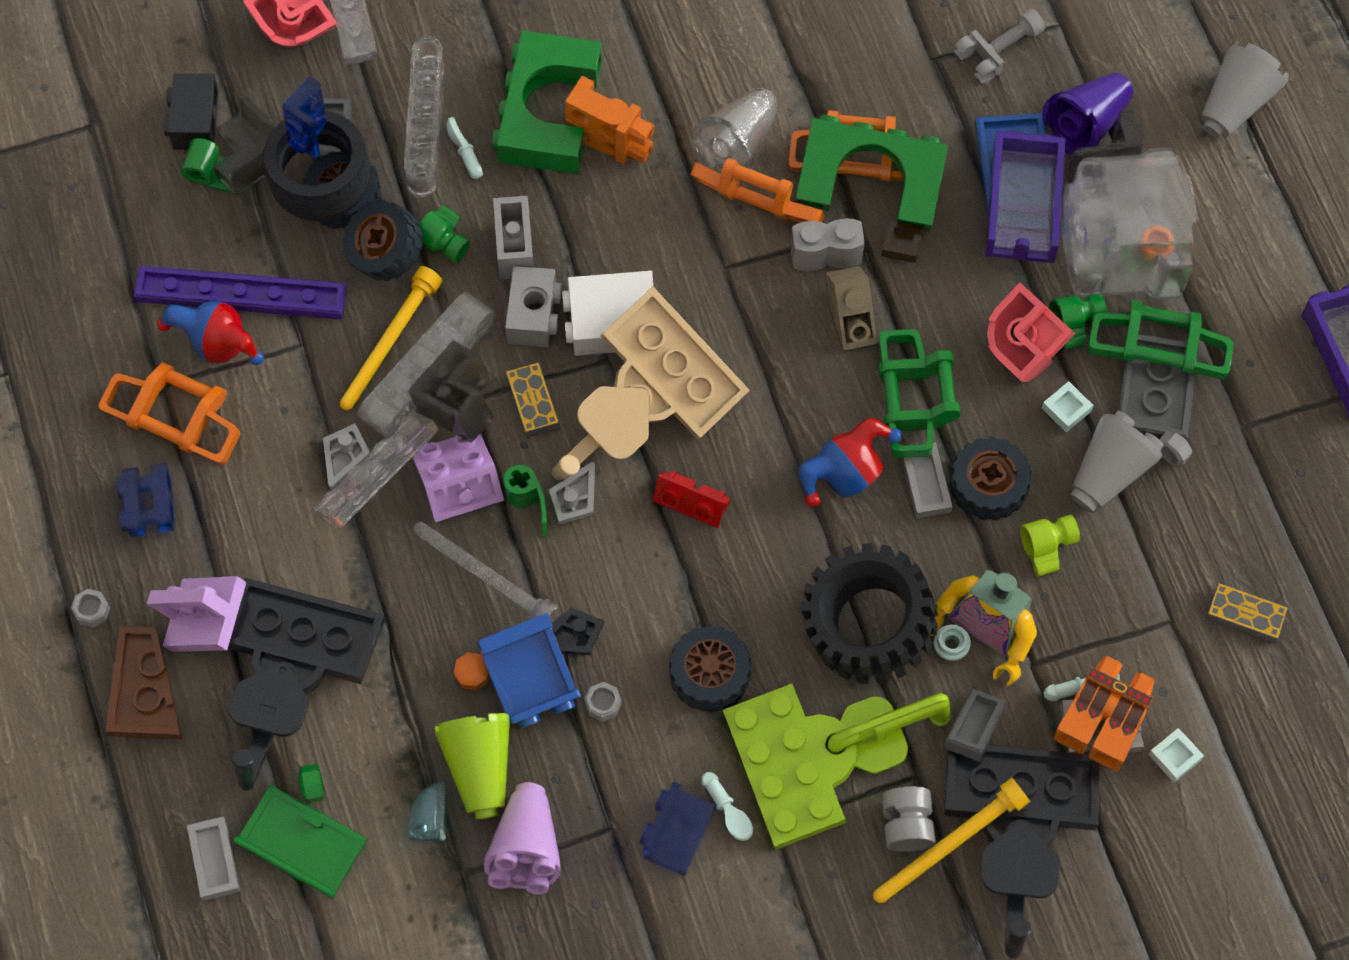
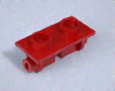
M664 471L663 474H659L653 502L719 528L723 511L726 512L731 498L725 496L726 492H720L703 484L697 490L694 488L696 481L679 475L675 471L671 473Z

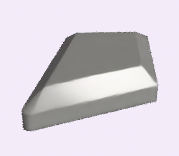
M355 423L323 438L329 489L333 490L371 456Z
M590 462L575 475L567 477L549 489V495L559 525L594 515V462Z

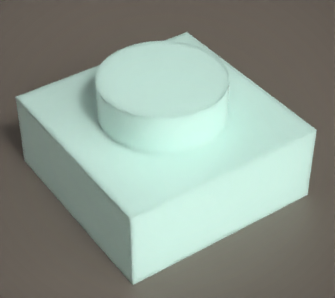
M1068 381L1043 402L1042 409L1065 432H1068L1092 411L1094 405Z
M1179 728L1155 746L1149 753V756L1173 782L1181 778L1204 757Z

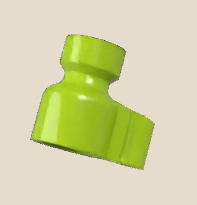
M1071 514L1059 517L1055 523H1051L1047 519H1040L1020 526L1022 544L1026 554L1032 561L1036 577L1059 570V544L1062 543L1067 546L1080 541L1079 527Z

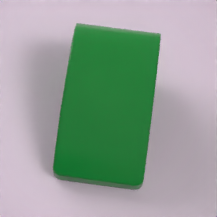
M200 138L192 139L181 168L182 176L187 180L209 188L243 194L246 190L253 164L219 157L220 149L215 143Z
M519 464L514 465L504 474L503 482L506 499L511 506L516 508H526L538 502L542 513V534L545 537L548 535L545 499L541 485L530 467Z

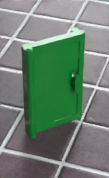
M270 785L240 836L234 838V843L333 899L360 852L365 849L368 839L277 787Z

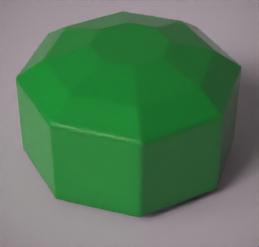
M319 765L301 766L298 784L304 800L307 803L323 801L325 791Z

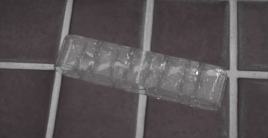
M431 36L417 39L413 44L411 56L404 170L408 190L413 195L419 197L432 194L438 184L445 64L442 44L438 39ZM425 114L430 115V116L424 117V118L420 117L421 115H425ZM420 144H429L425 147H417ZM419 173H425V174H427V175H425V176H423V177H416V176H415V175H417V174H419Z
M462 293L365 398L357 412L358 418L385 438L392 436L489 329L494 321L495 311L470 293Z

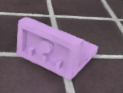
M479 430L462 432L453 438L437 443H427L421 446V448L411 451L435 522L504 501L495 465Z

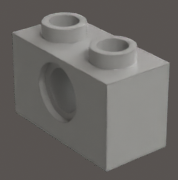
M528 196L493 198L500 279H512L513 266L534 268Z
M513 266L505 326L507 344L549 348L550 335H557L558 314H553L554 304H560L562 296V283H556L555 269ZM533 304H538L542 306L537 310H531L527 308L528 306Z

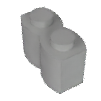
M838 219L828 224L818 221H805L792 227L791 256L794 269L816 271L826 266L836 269H847L862 263L864 237L861 221Z

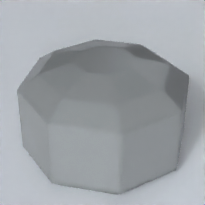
M1166 431L1159 439L1164 444L1160 450L1162 453L1161 458L1170 465L1182 467L1190 458L1192 449L1187 440L1179 434Z
M86 589L75 595L71 610L80 625L94 628L107 620L110 606L101 591Z
M605 682L590 686L584 698L589 716L601 722L615 718L622 705L617 687Z

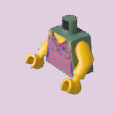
M987 570L981 578L971 575L957 579L951 583L936 602L938 616L935 617L938 624L937 632L943 626V616L947 613L950 614L947 619L965 629L1005 658L1007 655L1010 656L1008 661L1002 663L993 671L994 680L1002 675L1004 669L1008 671L1010 680L1006 686L1011 685L1020 678L1021 669L1018 665L1019 661L1024 662L1037 634L1033 616L1029 612L1031 598L1028 594L1017 588L1015 577L1008 573L998 575L992 570Z

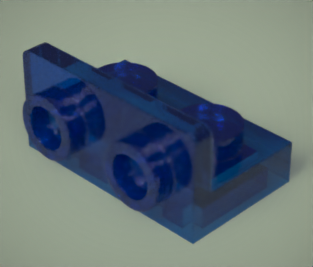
M309 76L284 102L282 109L289 144L301 154L306 152L313 158H316L320 154L317 134L323 129L327 118L321 84Z
M675 781L669 791L663 789L655 807L659 815L654 825L650 823L646 825L640 839V844L644 846V859L686 876L716 805L682 791L681 784Z

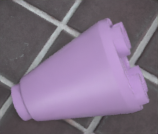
M521 783L516 786L515 792L509 798L484 859V871L488 875V884L494 888L526 889L529 893L539 895L548 892L549 885L554 883L560 876V858L548 797L545 795V789L541 785Z

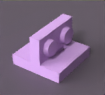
M238 576L182 579L180 587L169 586L167 590H151L147 605L170 618L163 647L172 652L227 650L246 582Z

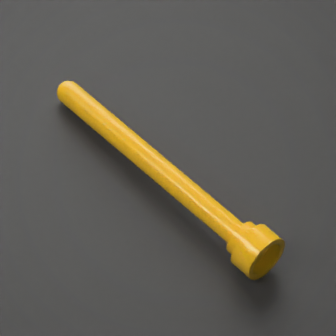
M419 266L413 275V283L411 285L413 290L340 400V407L343 410H351L423 298L429 297L430 294H435L442 284V278L432 269Z
M1011 777L1000 786L1002 790L996 794L998 798L877 888L873 893L874 900L877 903L886 902L1006 810L1011 812L1016 808L1019 811L1030 803V800Z

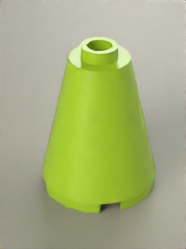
M507 713L488 714V721L486 718L471 716L438 724L439 726L434 727L435 735L467 814L475 813L476 820L497 817V809L505 807L510 719Z

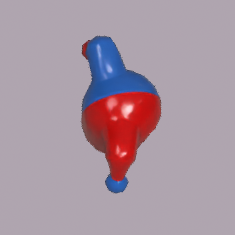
M209 301L195 309L179 305H169L157 321V328L162 332L168 331L172 326L184 330L196 354L206 362L217 364L228 362L236 357L239 352L248 355L252 365H260L264 360L262 352L256 350L252 336L243 329L238 312L225 302Z
M868 418L849 433L837 434L826 441L820 455L807 460L798 469L799 478L806 493L805 502L807 506L814 508L820 504V497L815 492L816 480L825 479L840 497L853 496L868 487L877 479L884 467L878 454L872 447L874 437L877 435L883 436L890 443H897L901 439L900 430L896 428L890 429L876 418Z

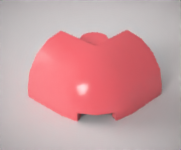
M322 0L243 1L244 6L263 34L277 45L290 48L301 46L311 42L337 25L336 20Z
M1020 282L994 309L988 319L987 337L990 350L1021 382H1028L1043 372L1053 362V356L1075 334Z

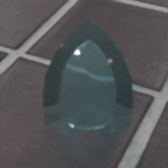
M446 780L434 782L422 789L413 801L409 816V841L447 840Z

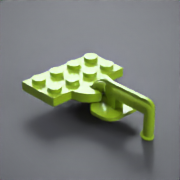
M793 684L723 710L776 850L847 823L833 788L846 781L854 767L870 774H878L902 764L908 754V745L902 732V727L928 717L934 725L945 726L951 717L949 698L943 693H937L896 710L893 709L886 699L870 697L849 705L840 721L835 717L822 714L805 717Z

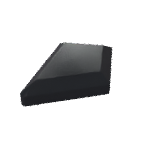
M570 607L551 627L561 653L590 656L604 621Z

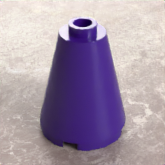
M1111 73L1056 93L1046 100L1042 108L1043 123L1045 126L1049 124L1053 131L1052 135L1055 137L1066 138L1065 152L1073 156H1080L1082 153L1088 154L1098 146L1132 100L1133 88L1131 82L1119 73Z

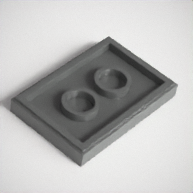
M1138 334L1137 345L1184 354L1186 342ZM1198 344V350H1197L1196 361L1198 360L1199 344ZM1133 359V362L1124 361L1118 410L1131 417L1135 421L1133 427L1143 435L1148 432L1160 439L1167 431L1177 433L1187 440L1196 374L1181 372V368L1137 359Z

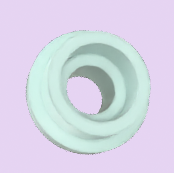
M946 625L941 627L937 635H935L933 645L936 653L941 658L948 661H957L967 655L971 640L967 631L962 627ZM949 639L955 640L958 643V647L955 649L948 648L945 642Z

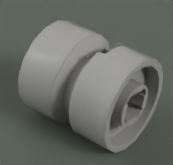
M911 786L894 788L882 794L883 817L890 820L884 827L886 848L895 852H915L933 847L936 843L934 822L927 818L932 814L931 791L927 788Z

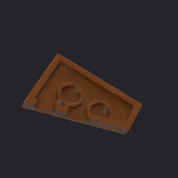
M119 626L105 728L108 736L182 739L159 632L156 627Z

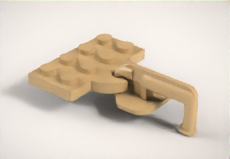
M652 286L600 335L624 363L616 373L614 387H598L580 404L577 411V419L588 435L567 455L560 459L552 469V476L560 481L568 476L575 475L579 471L580 464L599 446L610 457L615 459H625L631 456L647 441L649 423L663 421L672 414L698 440L750 390Z

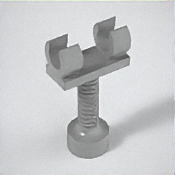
M1030 8L1019 15L1018 25L990 43H987L977 30H974L970 35L964 36L955 44L957 50L954 52L961 60H966L977 52L984 61L975 68L978 73L974 75L982 84L987 83L1003 71L1004 61L997 54L998 52L1025 35L1029 38H1034L1045 31V24L1037 11Z

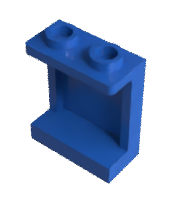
M548 612L476 642L504 713L509 714L510 725L518 722L520 729L541 721L538 713L552 708L554 714H558L575 707L573 699L581 696L579 690L574 685L551 628L553 624Z

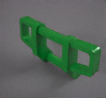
M1131 300L1128 314L1097 313L1094 316L1087 351L1092 355L1118 358L1129 362L1137 359L1181 368V372L1195 373L1225 380L1230 371L1234 343L1228 337L1201 328V313L1190 311V314L1143 306L1141 301ZM1141 319L1186 328L1184 354L1137 345ZM1101 325L1127 326L1124 347L1098 343L1096 340L1098 327ZM1199 340L1217 346L1224 351L1222 367L1196 361Z
M884 330L879 336L881 363L878 366L879 376L884 382L887 409L884 423L890 429L896 428L900 431L926 430L925 444L902 446L898 442L890 443L891 455L893 458L929 457L933 449V429L955 421L961 416L960 405L955 401L951 370V367L954 365L953 353L949 350H941L925 357L918 330ZM911 343L914 346L917 359L888 360L887 344ZM938 374L941 404L928 410L901 411L898 380L925 379Z

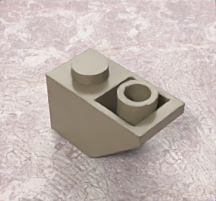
M860 266L827 272L826 278L830 306L843 351L877 344L869 277Z

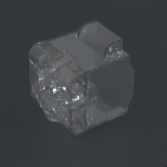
M1171 147L1151 148L1145 151L1143 155L1086 158L1079 163L1073 183L1065 184L1061 229L1072 290L1077 295L1086 297L1100 293L1102 296L1149 293L1151 297L1160 300L1181 298L1193 269L1191 249L1194 240L1191 227L1199 218L1191 175L1180 168L1178 153H1172Z

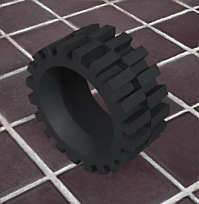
M862 543V552L855 553L852 545L843 548L844 558L837 560L834 554H831L825 559L829 567L828 569L823 571L817 566L813 571L812 576L816 583L815 586L806 583L803 593L808 602H801V612L805 618L803 620L805 630L824 664L831 671L836 668L840 677L849 680L851 674H854L858 683L868 684L869 676L874 675L877 683L881 684L887 683L886 674L894 671L899 679L907 675L903 666L908 662L914 668L922 662L919 651L923 650L929 653L933 646L930 634L937 635L938 624L935 617L938 616V612L927 579L924 578L922 570L916 563L911 564L908 555L900 551L897 557H895L890 546L882 544L880 553L875 552L872 543ZM869 589H884L899 596L905 603V617L899 630L888 640L877 645L863 646L849 642L839 634L838 619L840 612L846 602L854 595Z

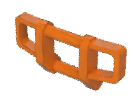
M828 110V116L839 118L841 124L853 126L854 122H864L873 125V130L886 133L887 129H895L896 117L886 116L885 119L838 115L839 111ZM796 130L792 133L788 165L790 171H802L803 163L797 162L795 159L796 146L798 141L808 139L810 130ZM882 154L881 164L845 160L837 171L838 174L879 177V181L890 182V180L903 182L901 172L891 171L892 159Z
M730 158L726 159L721 174L697 162L694 164L690 175L696 181L716 190L725 199L731 201L738 199L769 211L777 219L785 222L791 220L798 223L805 221L823 223L825 214L822 210L795 203L791 200L793 183L788 180L782 179L780 181L738 165V161ZM739 180L775 193V199L740 186Z
M162 362L145 381L119 373L114 374L99 402V408L103 412L125 421L127 426L135 430L142 428L179 445V449L191 454L194 452L220 465L227 463L241 434L240 429L216 414L226 398L227 391L218 386L212 388L174 371V367L165 362ZM122 384L141 388L128 415L111 408V403ZM168 384L202 398L185 432L148 416L159 392ZM210 419H213L229 430V435L218 454H213L197 446Z

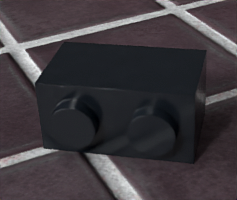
M173 74L172 87H167L166 92L170 116L164 117V135L170 137L174 150H188L190 141L196 138L215 143L219 89L215 75Z

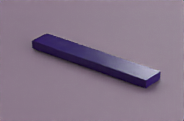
M139 266L133 297L135 302L198 307L209 301H221L229 304L237 311L343 319L347 285L341 282Z

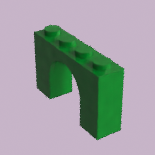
M522 30L520 42H514L511 62L515 63L513 71H508L506 75L505 91H508L507 100L501 99L498 118L502 122L500 129H494L492 148L497 149L498 163L579 174L584 150V128L541 121L530 114L525 107V103L535 90L544 85L552 83L576 85L581 76L594 81V88H597L602 64V42Z
M820 115L819 119L812 118L795 203L829 211L836 173L841 164L858 152L875 151L892 159L898 166L903 178V191L897 222L923 226L922 230L930 231L933 224L948 145L941 144L942 140L933 136L924 135L921 136V139L907 137V132L898 129H887V133L873 130V125L864 122H854L853 126L841 124L840 119L833 116Z

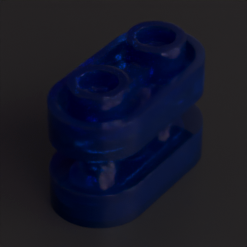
M167 463L151 465V476L141 477L138 467L122 469V477L116 478L118 496L120 499L124 498L125 509L119 510L122 531H128L131 538L145 536L147 534L146 524L157 523L160 533L175 531L172 484ZM152 490L154 508L145 510L143 492Z

